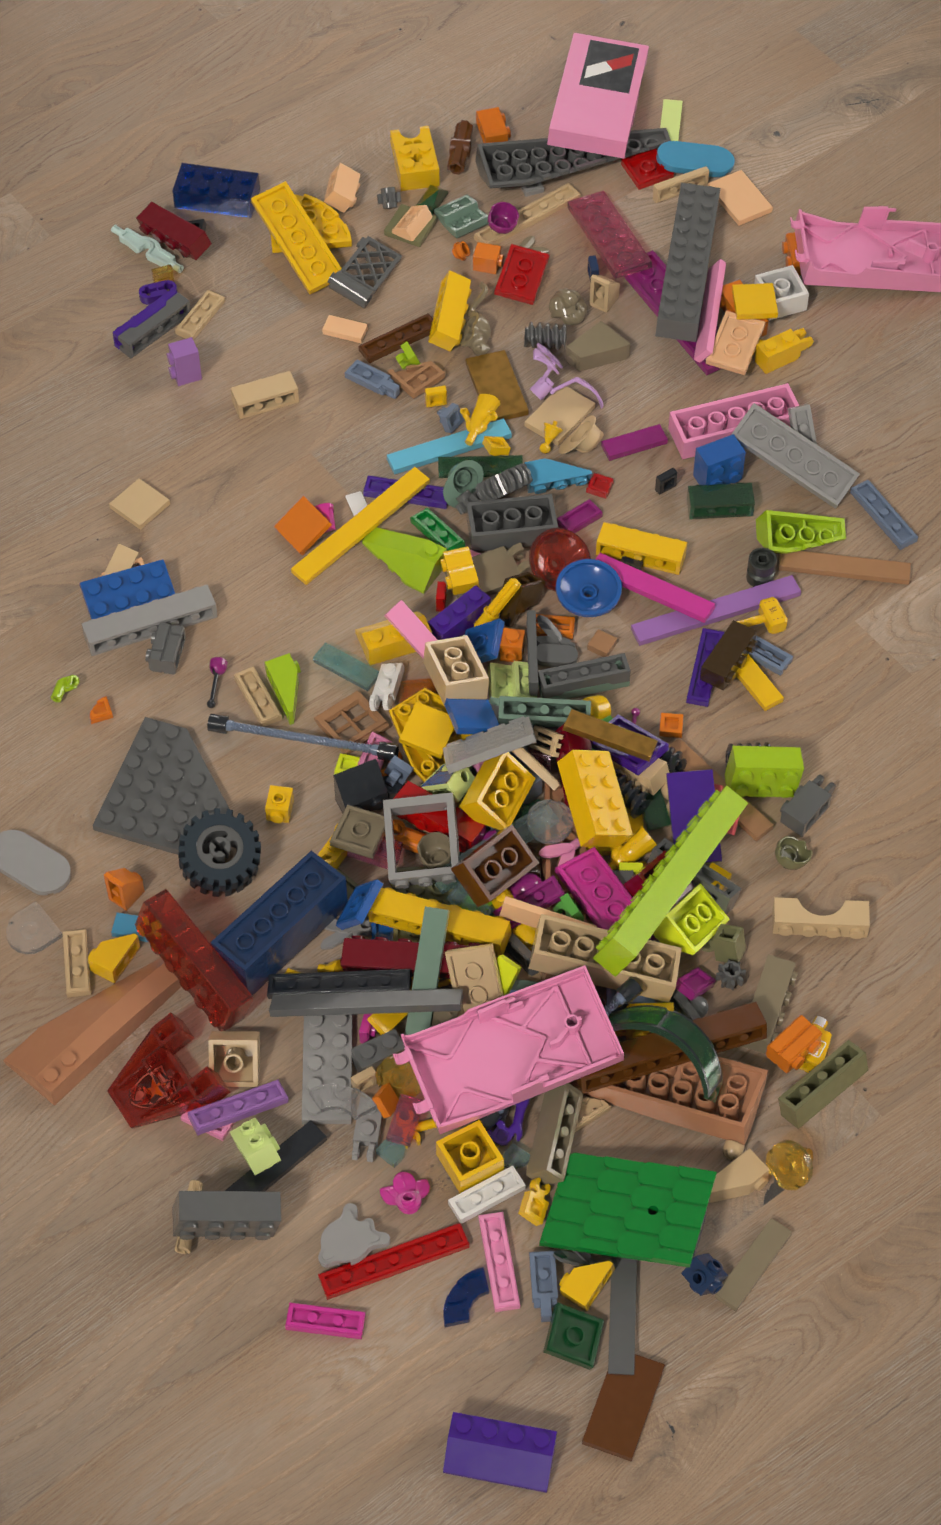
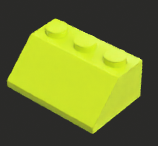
M699 883L671 908L653 934L660 943L682 948L681 952L694 955L716 934L720 924H726L730 919L704 886Z

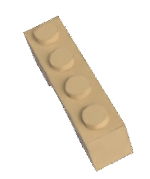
M774 897L772 908L773 934H780L782 936L803 935L806 937L827 936L829 938L851 937L853 939L867 938L870 927L869 901L845 900L841 909L836 913L820 916L807 911L801 905L798 898Z

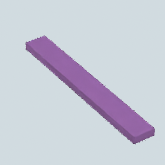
M793 575L710 600L715 603V609L705 623L674 611L632 624L631 631L639 646L757 610L759 609L760 601L766 598L774 597L778 602L801 596V590Z

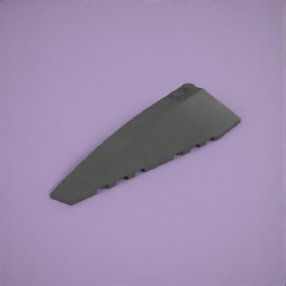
M667 128L630 131L625 157L659 148L661 144L671 141ZM548 138L477 144L475 162L480 177L491 189L531 185L621 158L547 145ZM527 157L530 159V164L527 163Z

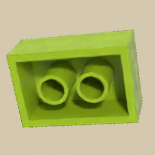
M732 746L724 774L725 783L740 797H794L804 771L801 748Z

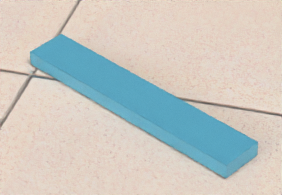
M503 418L490 422L487 425L486 431L477 435L472 446L465 443L469 432L464 430L387 454V461L395 475L411 470L414 467H421L484 447L482 444L484 436L503 437L507 440L512 438V433Z

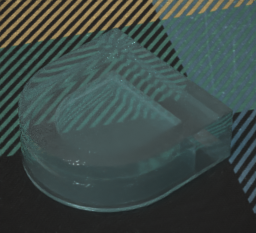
M390 1137L384 1140L376 1149V1154L395 1168L405 1157L406 1147L401 1139Z

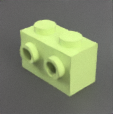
M253 1118L229 1132L254 1175L281 1161L277 1153L280 1147L265 1123L260 1125L257 1119Z

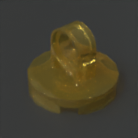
M392 1054L387 1056L377 1067L375 1076L378 1086L381 1087L384 1084L390 1083L400 1101L407 1102L421 1091L410 1062L397 1065Z
M783 1140L768 1151L766 1165L770 1169V1176L774 1175L779 1181L776 1183L779 1187L786 1190H797L808 1184L812 1178L813 1151L810 1148L802 1147L799 1143L792 1140Z

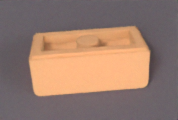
M427 205L411 206L392 229V233L406 240L414 241L432 219V214Z

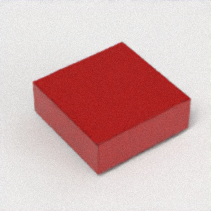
M594 473L586 488V493L606 499L614 484V479Z
M444 581L437 582L436 612L443 611L446 606L447 590Z

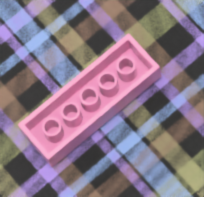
M789 384L670 412L668 429L682 460L695 457L696 448L730 436L754 403L791 427L788 408L799 406Z

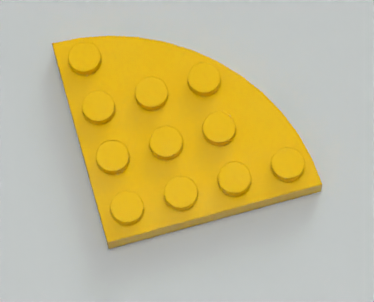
M294 194L328 248L352 247L349 229L332 207L310 195L304 194L301 196ZM271 235L272 253L282 252Z

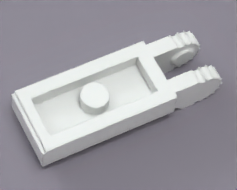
M402 662L381 664L373 693L370 696L369 707L371 711H377L381 701L384 710L391 709L393 701L396 700L405 670Z

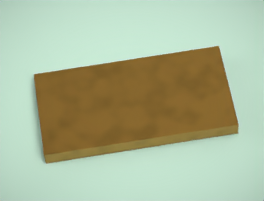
M505 350L465 358V364L477 395L490 394L500 400V405L495 411L498 415L495 421L503 418L504 420L529 415L527 404Z

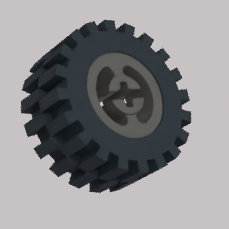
M214 808V814L209 815L208 810L202 812L200 819L194 816L191 819V825L186 824L183 828V835H180L178 848L180 870L183 869L182 875L184 879H190L191 887L195 889L197 886H200V893L206 895L207 891L211 890L213 891V897H219V891H224L225 897L230 896L232 889H236L238 893L243 890L244 883L248 886L252 882L253 875L256 876L261 855L259 834L257 830L253 831V823L250 820L247 823L244 822V815L241 813L234 817L233 810L227 809L226 814H220V808ZM211 839H214V844L210 842L209 854H204V845ZM230 848H236L237 853L235 857L225 863V857L227 859L230 858Z

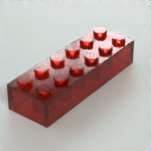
M165 889L144 901L135 923L138 933L146 938L150 943L152 951L162 958L168 971L174 973L181 987L194 998L196 1006L206 1013L211 1025L215 1028L217 1027L219 1031H226L242 1021L254 997L169 891Z

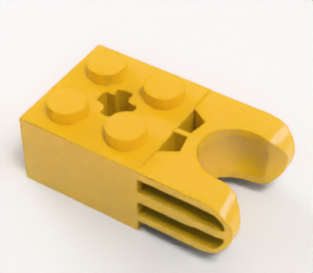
M420 126V133L415 138L402 136L399 129L390 130V143L401 191L429 188L430 185L440 186L439 165L429 126Z

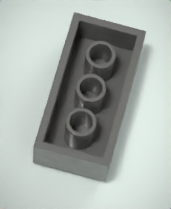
M552 494L466 502L471 549L475 552L494 550L502 546L505 549H509L520 542L523 547L558 543V524Z
M179 1191L172 1207L173 1236L180 1237L182 1240H191L195 1237H205L207 1240H217L220 1237H230L232 1240H243L245 1237H255L256 1240H268L274 1237L281 1223L280 1192Z

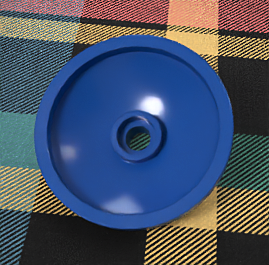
M582 559L570 563L560 572L556 582V594L561 605L569 612L581 617H597L608 613L617 605L622 592V584L617 572L610 565L595 559Z

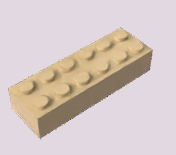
M541 914L535 931L528 969L558 976L585 965L594 985L617 990L629 977H632L643 989L639 996L670 1002L676 988L682 948L648 940L638 955L615 977L593 959L598 952L595 947L603 937L607 936L608 930Z

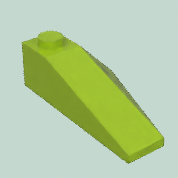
M766 510L755 519L758 542L763 548H768L774 553L788 554L846 539L845 518Z
M377 527L362 541V544L374 556L386 563L388 569L392 573L395 572L406 586L425 594L441 573L440 559H443V552L447 551V548L430 540Z

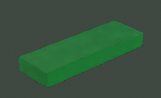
M425 508L410 517L411 523L430 541L447 548V551L465 547V541L429 508Z

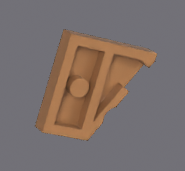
M432 361L423 362L419 365L406 366V370L395 372L394 369L387 371L390 378L413 399L424 393L425 388H431L445 378V372Z

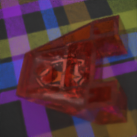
M172 1012L150 1029L107 1090L132 1129L182 1116V1114L220 1101L231 1093L220 1075L208 1066L193 1078L191 1077L176 1053L191 1042L194 1036L183 1020Z

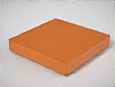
M303 496L274 527L303 556L332 524Z

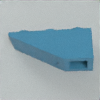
M546 458L524 463L530 470L533 479L527 485L528 493L535 492V494H541L548 489L555 488L556 490H561L573 484L582 486L591 480L593 474L591 470Z

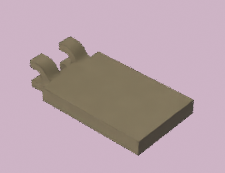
M521 542L513 545L507 551L502 546L472 557L479 581V588L488 596L501 591L505 578L525 572L532 573L533 565L529 562V559L519 565L516 563V561L524 559L522 554L524 548ZM465 593L456 595L457 599L460 598V597H461L462 595H464Z

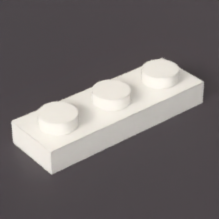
M511 1166L449 1199L448 1205L462 1224L526 1189V1185L514 1166Z

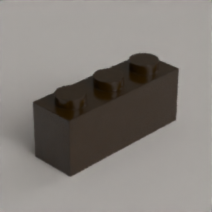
M733 620L701 666L700 680L723 691L728 684L731 685L735 680L738 668L742 669L744 667L749 652L753 653L758 644V641H756L757 631Z

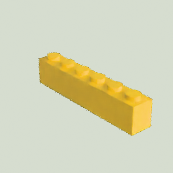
M389 887L381 888L367 914L369 922L421 935L425 907L450 910L445 942L452 941L459 943V945L467 946L469 943L493 944L494 952L497 956L504 954L512 934L510 921L501 916H488L477 910L469 911L462 909L458 905H446L435 899L419 898L412 893L396 892Z

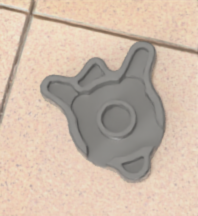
M348 1203L344 1206L341 1217L330 1223L322 1233L321 1251L318 1255L319 1263L325 1268L334 1265L340 1266V1263L348 1262L354 1265L363 1260L372 1250L389 1246L390 1236L385 1232L376 1231L374 1221L371 1218L358 1221L357 1206Z

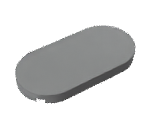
M7 830L0 833V872L38 895L56 894L67 887L71 880V869L68 860L64 856L22 831Z

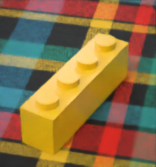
M451 270L448 271L440 283L428 340L429 343L449 352L455 345L458 346L461 342L462 334L460 333L466 321L464 315L469 306L467 300L472 291L470 289L471 280Z
M603 522L596 542V555L602 553L621 561L622 556L642 561L644 567L676 575L680 574L687 549V542L606 522Z

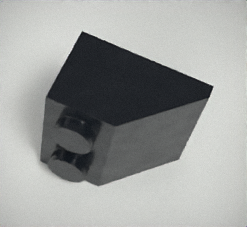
M376 759L333 775L335 801L342 814L347 805L367 811L380 810L383 808V800H388V792Z

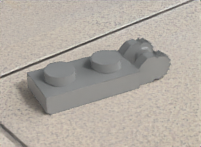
M360 1096L353 1136L352 1160H358L361 1145L369 1146L366 1155L367 1162H373L383 1116L372 1100L373 1097Z

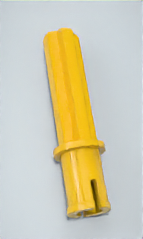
M516 578L509 579L489 606L484 607V612L474 622V626L499 618L501 610L521 586V583Z

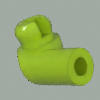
M70 675L59 679L50 697L51 700L59 703L64 693L77 688L80 682L78 676Z

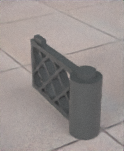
M369 236L360 239L356 245L358 247L356 252L337 273L333 272L328 279L330 289L362 308H366L373 295L402 258V255ZM369 244L376 248V251L368 252L366 246ZM383 256H389L393 258L394 261L385 262ZM370 257H379L380 262L372 263ZM357 258H366L367 263H358ZM369 268L371 274L362 275L361 269ZM374 268H383L384 273L376 274ZM356 269L358 275H351L346 271ZM365 280H373L375 285L371 287L365 283Z

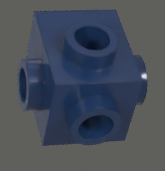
M709 1253L695 1256L690 1268L686 1267L681 1272L690 1283V1288L700 1296L716 1294L722 1289L724 1285L722 1282L728 1276L723 1270L722 1264Z

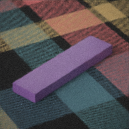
M278 1079L189 1111L188 1118L198 1136L288 1103V1096Z

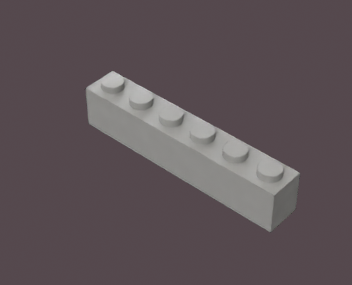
M207 584L185 592L175 593L159 600H153L143 605L133 606L130 609L117 613L114 612L104 617L91 619L81 624L91 656H95L151 638L152 632L157 631L160 623L170 624L171 626H183L185 628L217 618V609Z

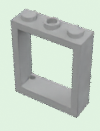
M453 792L383 800L388 876L391 886L396 889L409 888V885L419 884V886L427 887L436 882H442L443 884L455 883L458 879L451 868L460 862L456 804ZM447 810L452 867L397 872L393 816Z

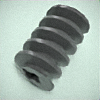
M530 322L528 327L525 326L524 347H527L529 342H531L532 348H535L539 342L543 346L547 343L548 349H552L553 344L556 345L557 350H560L562 344L565 349L566 325L563 324L561 330H559L557 323L551 329L549 323H546L545 328H542L541 322H538L537 327L534 328L533 322Z

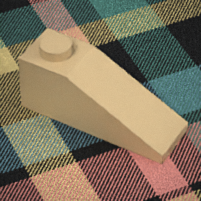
M749 1148L717 1173L709 1203L749 1195L755 1190L760 1191L768 1183L770 1169Z

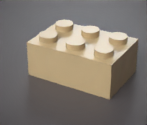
M468 635L425 642L423 663L443 704H445L446 698L487 699L489 677Z

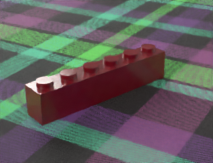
M362 936L344 938L340 965L344 972L410 969L411 977H413L419 942H412L404 938L398 939V941H389V939L384 937H376L374 940L365 939ZM452 941L445 942L439 978L450 979L445 955L447 950L482 944L469 943L467 946L459 945V943Z

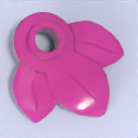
M401 1171L395 1175L393 1186L380 1188V1195L386 1204L396 1205L404 1214H414L421 1206V1199L428 1195L430 1185L427 1179L415 1181L410 1173Z

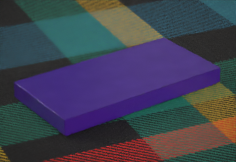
M713 769L666 773L673 844L677 842L676 839L684 829L686 830L689 821L698 814V809L706 800L708 801L715 792ZM720 843L705 863L722 862Z

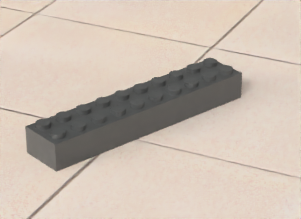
M681 183L657 318L656 337L696 342L721 188Z

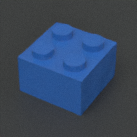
M734 434L696 448L693 476L704 493L718 490L723 486L742 480L746 452Z

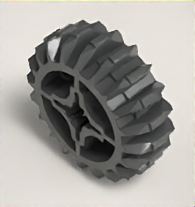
M519 464L477 484L475 489L481 501L495 500L527 486L533 479L526 464Z

